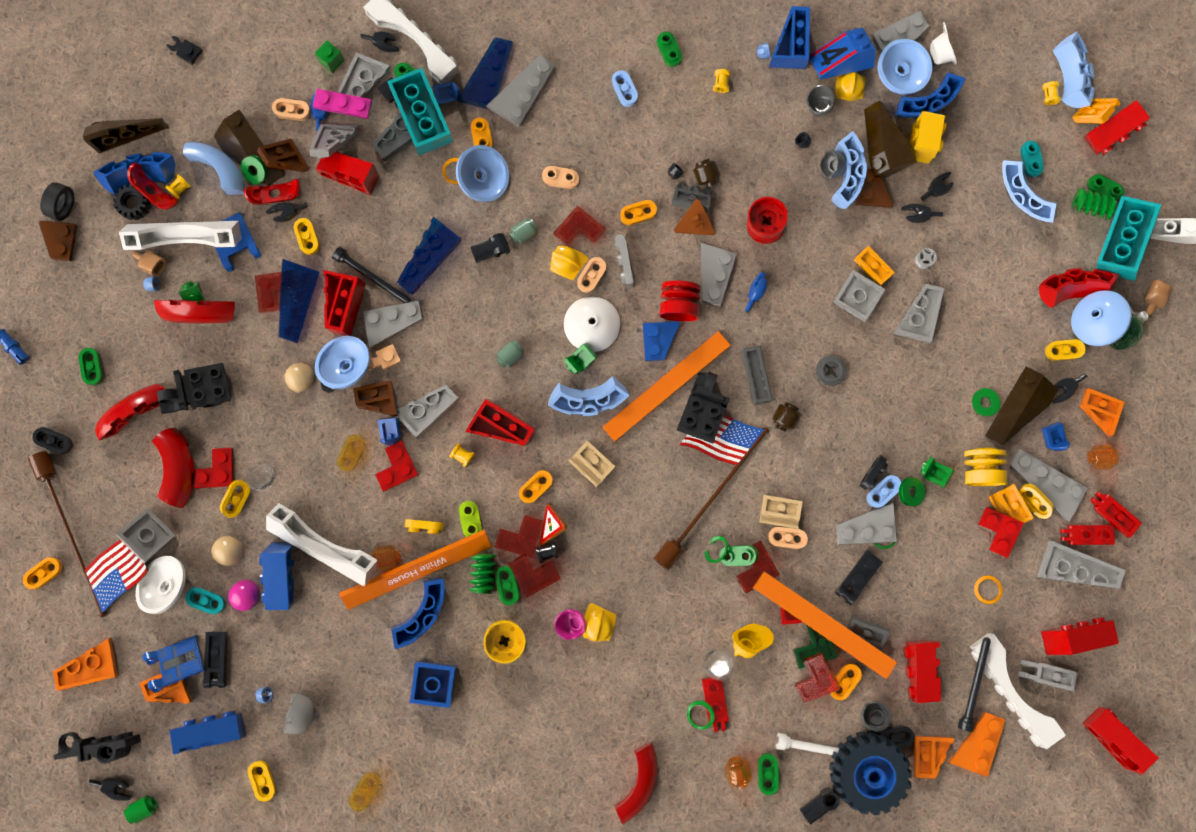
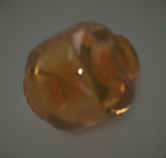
M1094 445L1091 448V452H1087V462L1092 463V467L1095 470L1113 469L1114 465L1118 464L1117 449H1114L1111 445Z
M391 544L377 546L374 552H371V556L377 559L376 569L378 571L395 569L397 562L401 561L399 550H395V547Z
M740 756L728 759L724 766L728 784L738 789L747 787L748 783L753 779L749 762Z

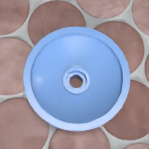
M899 39L888 44L881 52L878 59V74L883 84L892 92L901 95L914 94L928 83L932 74V61L929 53L921 44L910 39ZM898 69H902L903 73H899Z
M476 145L465 150L459 157L456 166V177L459 186L468 197L479 202H490L499 198L505 192L509 182V169L505 159L498 151L489 146ZM476 173L480 175V179L476 177Z
M1106 290L1093 292L1085 296L1076 305L1071 318L1073 332L1082 342L1091 346L1112 344L1127 332L1132 320L1131 307L1126 299L1116 292ZM1096 312H1099V315L1097 317H1094V314Z
M337 337L328 342L318 353L315 361L316 375L329 388H348L360 381L366 374L370 364V352L364 342L356 337Z

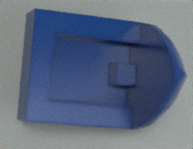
M454 82L432 86L438 105L456 101L459 98L460 88Z
M393 417L378 420L380 442L390 446L397 443L402 437L399 418Z
M1056 422L1042 428L1045 444L1048 449L1064 451L1070 447V442L1066 439L1063 423Z

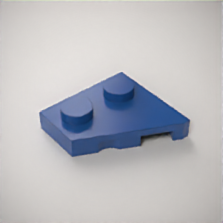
M679 321L643 323L645 361H661L665 359L679 327Z

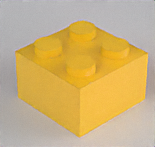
M922 111L914 122L910 142L913 145L917 162L929 164L933 158L935 159L938 151L942 150L943 140H941V136L946 129V123H944L945 115Z

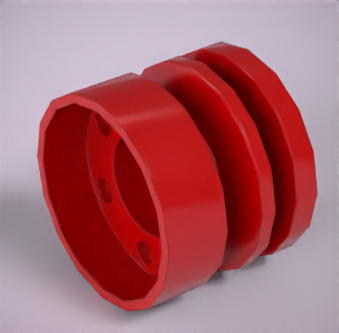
M762 197L750 206L747 216V231L753 240L761 244H771L782 237L788 220V211L784 203L774 197ZM763 221H765L766 223L770 222V225H763Z
M689 281L663 282L661 285V290L663 291L661 292V298L667 301L660 303L659 317L669 321L680 322L698 320L700 306L693 302L700 300L701 286Z

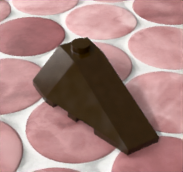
M878 101L864 109L869 161L874 177H889L917 163L913 145L902 134L903 131L900 127H897L892 120L893 117L883 103Z
M240 110L223 119L214 134V138L221 149L239 164H241L244 158L251 155L260 157L257 150L264 145ZM252 165L251 170L257 175V169ZM267 167L268 176L264 183L269 186L284 175L279 168Z
M162 118L94 122L91 126L85 127L83 139L100 154L168 129L169 126Z

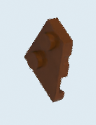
M292 139L264 145L257 150L266 167L306 172L309 169Z
M867 168L862 189L856 198V205L892 208L893 203L882 178L874 177L872 169Z
M39 220L50 258L52 260L71 262L77 225Z
M391 380L353 388L357 408L394 417L398 416Z

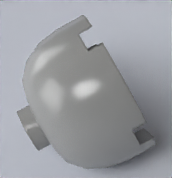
M293 693L289 702L292 705L289 706L288 713H286L283 733L299 735L306 732L311 724H315L318 712L314 711V703L309 697Z

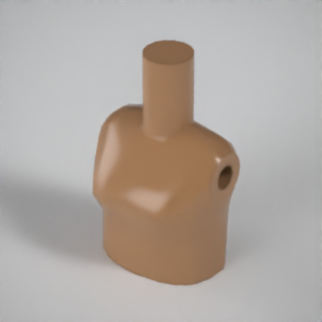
M148 250L145 254L138 251L132 253V257L139 260L137 267L154 276L160 275L166 267V260L151 250Z
M1154 280L1144 295V300L1149 304L1145 311L1149 317H1152L1156 308L1165 307L1172 290L1170 285L1159 280Z

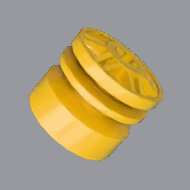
M987 447L965 451L964 457L973 458V460L964 461V464L974 467V470L965 472V485H1007V471L998 469V466L1007 464V460L998 459L1006 457L1007 451Z
M499 620L491 624L486 630L483 645L490 659L497 663L506 664L515 661L521 656L525 649L526 640L518 624L511 620ZM503 635L505 638H510V640L507 641V646H505L504 644H499V641H501V636Z

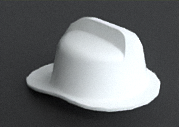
M943 22L944 33L932 41L930 54L936 65L953 62L956 65V57L949 42L946 25Z

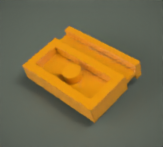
M1118 98L1093 99L1091 105L1080 108L1072 119L1076 123H1105L1115 111V107L1120 106Z
M1015 484L988 496L996 511L1024 523L1034 519Z

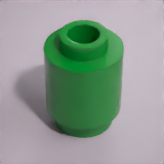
M148 795L128 805L124 810L125 819L130 824L141 822L156 813L157 802Z

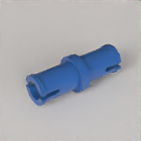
M0 329V343L4 346V351L10 353L19 365L26 362L25 359L29 360L30 357L21 349L20 343L17 340L14 341L5 329Z

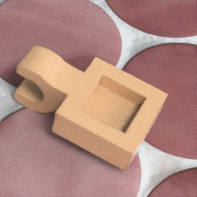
M392 344L376 351L377 357L370 359L368 369L370 371L382 365L385 370L400 363L401 360L394 345Z

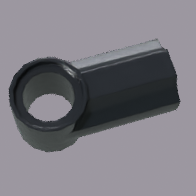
M504 233L495 234L487 241L470 247L476 263L494 256L500 257L501 254H508L511 251Z
M824 788L820 791L819 795L802 806L800 811L811 825L827 812L837 809L840 799L833 789ZM833 795L834 799L832 802L826 803L824 801L825 797Z

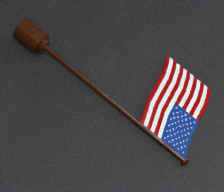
M724 414L713 444L688 434L679 444L680 446L696 449L718 461L736 466L677 541L667 540L653 559L663 568L669 571L683 553L681 550L682 546L680 545L681 541L763 436L769 433L767 427L760 429L746 425Z
M47 451L35 453L27 458L35 479L47 483L100 613L98 616L104 617L106 615L105 611L118 597L144 578L149 571L146 562L143 563L119 540L99 554L85 568L50 482L56 472Z

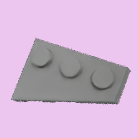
M921 11L872 33L871 36L881 53L888 44L895 40L910 39L916 41L928 29L929 25Z
M356 52L337 93L364 98L391 68L387 64Z
M320 124L309 149L310 156H316L317 158L330 157L357 134L358 125Z
M700 243L702 302L720 307L737 253Z
M925 284L893 334L931 343L944 288Z
M414 301L363 311L369 348H373L382 341L422 321L420 302Z
M444 385L425 394L424 397L416 401L413 400L407 403L406 406L400 409L397 408L398 416L396 417L418 439L460 399L447 385Z
M889 504L836 525L837 545L897 542L894 504Z

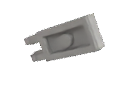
M619 234L615 236L614 241L616 249L621 253L617 257L619 266H623L624 272L620 273L622 284L626 283L627 289L634 288L626 238L624 235Z
M1021 659L1020 664L1027 667H1035L1034 675L1022 671L1018 673V676L1074 692L1078 672Z

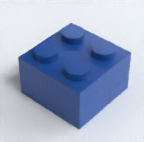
M426 661L415 662L409 703L450 708L453 704L458 665Z

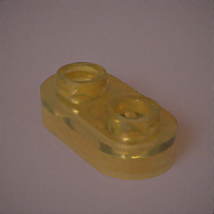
M353 434L345 440L337 458V466L342 471L350 472L356 468L365 449V440L361 436ZM355 441L359 442V446L357 448H353L352 446ZM346 459L351 460L349 466H346L344 463Z
M368 772L362 776L349 798V806L352 810L361 812L369 806L381 785V778L377 773ZM368 779L374 780L373 786L368 785ZM357 797L363 798L362 804L357 802Z

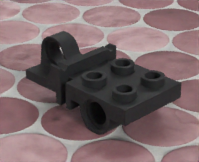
M224 363L184 370V375L181 374L179 369L174 370L173 375L176 389H164L157 392L161 414L182 410L189 411L188 405H191V408L194 410L197 407L209 408L231 401Z
M709 372L707 376L698 373L677 427V431L712 444L730 398L712 392L718 377L717 374Z
M76 732L65 733L58 740V754L53 755L54 760L78 756V762H82L96 757L100 763L107 764L126 757L130 753L131 745L141 742L140 734L133 735V732H126L116 736L100 737L99 739H96V736L81 739ZM68 736L74 739L72 747L66 745V738Z

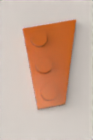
M107 638L99 645L54 670L53 676L56 691L118 677L112 638Z
M984 712L975 724L974 732H970L948 762L988 777L1005 719Z

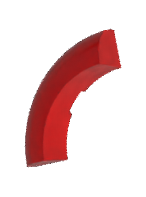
M1081 268L1069 269L1063 274H1053L1045 279L1039 286V295L1041 300L1053 309L1057 304L1068 299L1084 298L1097 291H1113L1119 274L1100 269H1094L1093 271H1082Z
M154 300L157 314L165 321L175 323H229L235 313V301H200V304H198V301Z
M159 384L147 386L126 396L110 407L95 425V433L98 440L100 441L118 434L123 427L130 423L128 419L135 416L136 413L142 415L159 407L157 392L165 388Z
M167 428L157 434L151 441L158 449L163 462V479L156 497L171 506L184 508L193 488L191 481L192 473H195L194 459L190 456L189 444L177 428Z
M652 742L634 750L638 765L635 784L629 794L622 801L615 804V810L622 824L630 821L645 807L655 788L658 765Z

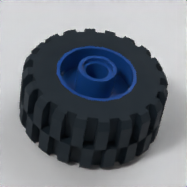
M862 731L857 732V737L854 738L849 735L846 737V743L840 742L838 744V753L834 751L832 754L834 762H830L829 769L832 771L830 778L834 783L833 787L844 802L855 811L859 810L865 815L871 812L873 816L880 815V811H883L885 814L891 812L890 808L900 806L899 801L901 798L905 800L907 797L906 789L911 788L912 783L908 780L912 778V771L908 768L911 765L909 759L905 757L903 750L885 735L880 733L877 735L872 731H867V734H864Z

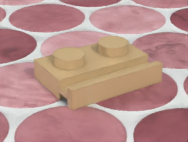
M588 441L568 460L596 488L616 467Z
M763 495L759 523L798 529L803 501Z

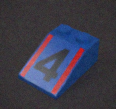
M855 28L845 31L811 53L809 59L821 80L874 68L876 49L863 28Z

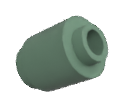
M531 218L524 219L510 229L511 233L509 236L514 243L518 242L521 245L533 237L538 228Z
M515 340L509 342L496 354L498 357L496 361L503 368L505 366L510 368L522 357L524 349Z

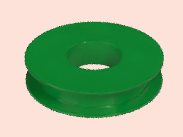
M251 155L244 158L241 162L242 175L249 183L260 184L266 180L268 169L260 157ZM252 165L256 167L257 175L252 172Z
M979 389L972 397L973 409L981 416H992L1000 408V398L991 389ZM983 397L990 400L988 408H984L980 403Z
M909 477L901 482L899 497L904 505L915 507L924 500L925 487L920 479ZM911 487L914 488L913 497L909 493Z

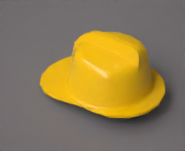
M856 72L837 76L835 86L837 99L847 101L862 99L866 77Z
M557 246L556 250L552 253L550 269L558 275L574 280L588 261V257L568 246Z
M590 603L585 613L587 625L585 633L582 634L583 638L598 642L609 641L613 634L616 614Z
M755 623L748 624L734 631L732 635L734 655L744 658L755 657L760 651L772 645L774 640L773 633L766 626Z

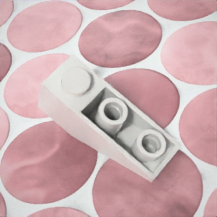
M1196 218L1158 219L1151 239L1182 244H1196Z

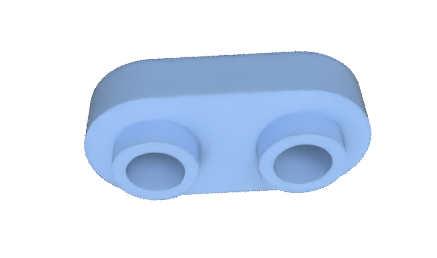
M622 70L615 72L612 76V86L620 103L626 107L635 105L638 93L629 74ZM623 80L624 83L619 84L618 81ZM626 96H631L632 99H631V100H626L625 97H626Z
M894 475L883 478L868 492L866 497L868 504L874 508L884 506L899 492L900 479ZM888 482L893 483L892 489L887 487ZM875 494L879 496L878 502L873 499Z

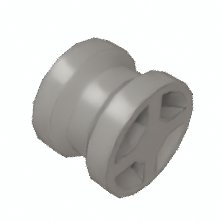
M931 248L922 249L915 257V264L920 269L930 268L937 260L936 252Z

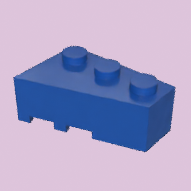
M791 7L769 67L806 68L809 60L810 7Z
M272 542L260 554L259 563L263 567L260 581L264 585L262 603H265V610H289L293 605L294 578H292V566L295 565V560H291V549L295 548V546L288 542Z
M235 711L225 712L223 717L216 718L215 715L203 717V721L197 723L196 719L184 721L183 726L169 730L173 755L245 737L242 713L235 714Z

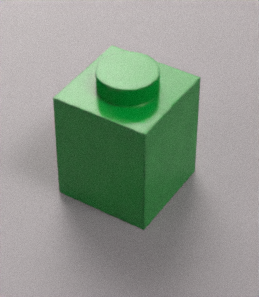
M328 40L315 52L318 61L331 73L345 61L341 51Z

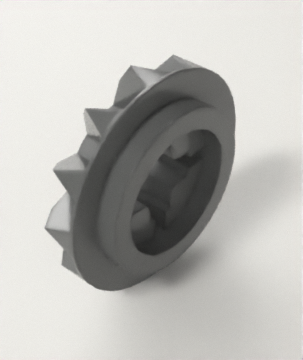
M826 356L816 366L817 377L825 385H838L846 377V366L836 356ZM837 366V368L834 371L835 376H833L832 374L827 376L825 375L828 371L827 367L832 368Z

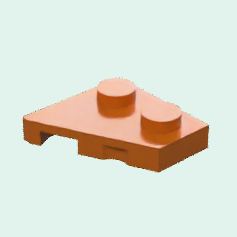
M1087 388L1079 407L1107 436L1111 437L1114 436L1125 402Z
M162 674L139 683L146 702H176L184 704L192 702L184 679L164 687L157 693H153L148 688V682L154 679H161Z
M915 736L914 777L936 779L940 771V765L944 763L947 757L946 753L950 745L953 744L954 738Z

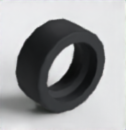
M57 182L49 184L41 197L40 207L42 214L58 221L67 218L75 200L73 189Z

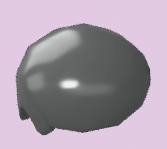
M818 85L810 89L806 97L810 112L816 116L827 115L835 106L833 90L825 85Z
M836 150L825 151V155L822 157L819 165L820 172L825 178L833 179L839 177L846 167L844 155Z
M878 701L867 703L860 714L861 722L866 729L872 732H881L887 729L892 719L889 708ZM876 711L872 718H870L871 713Z

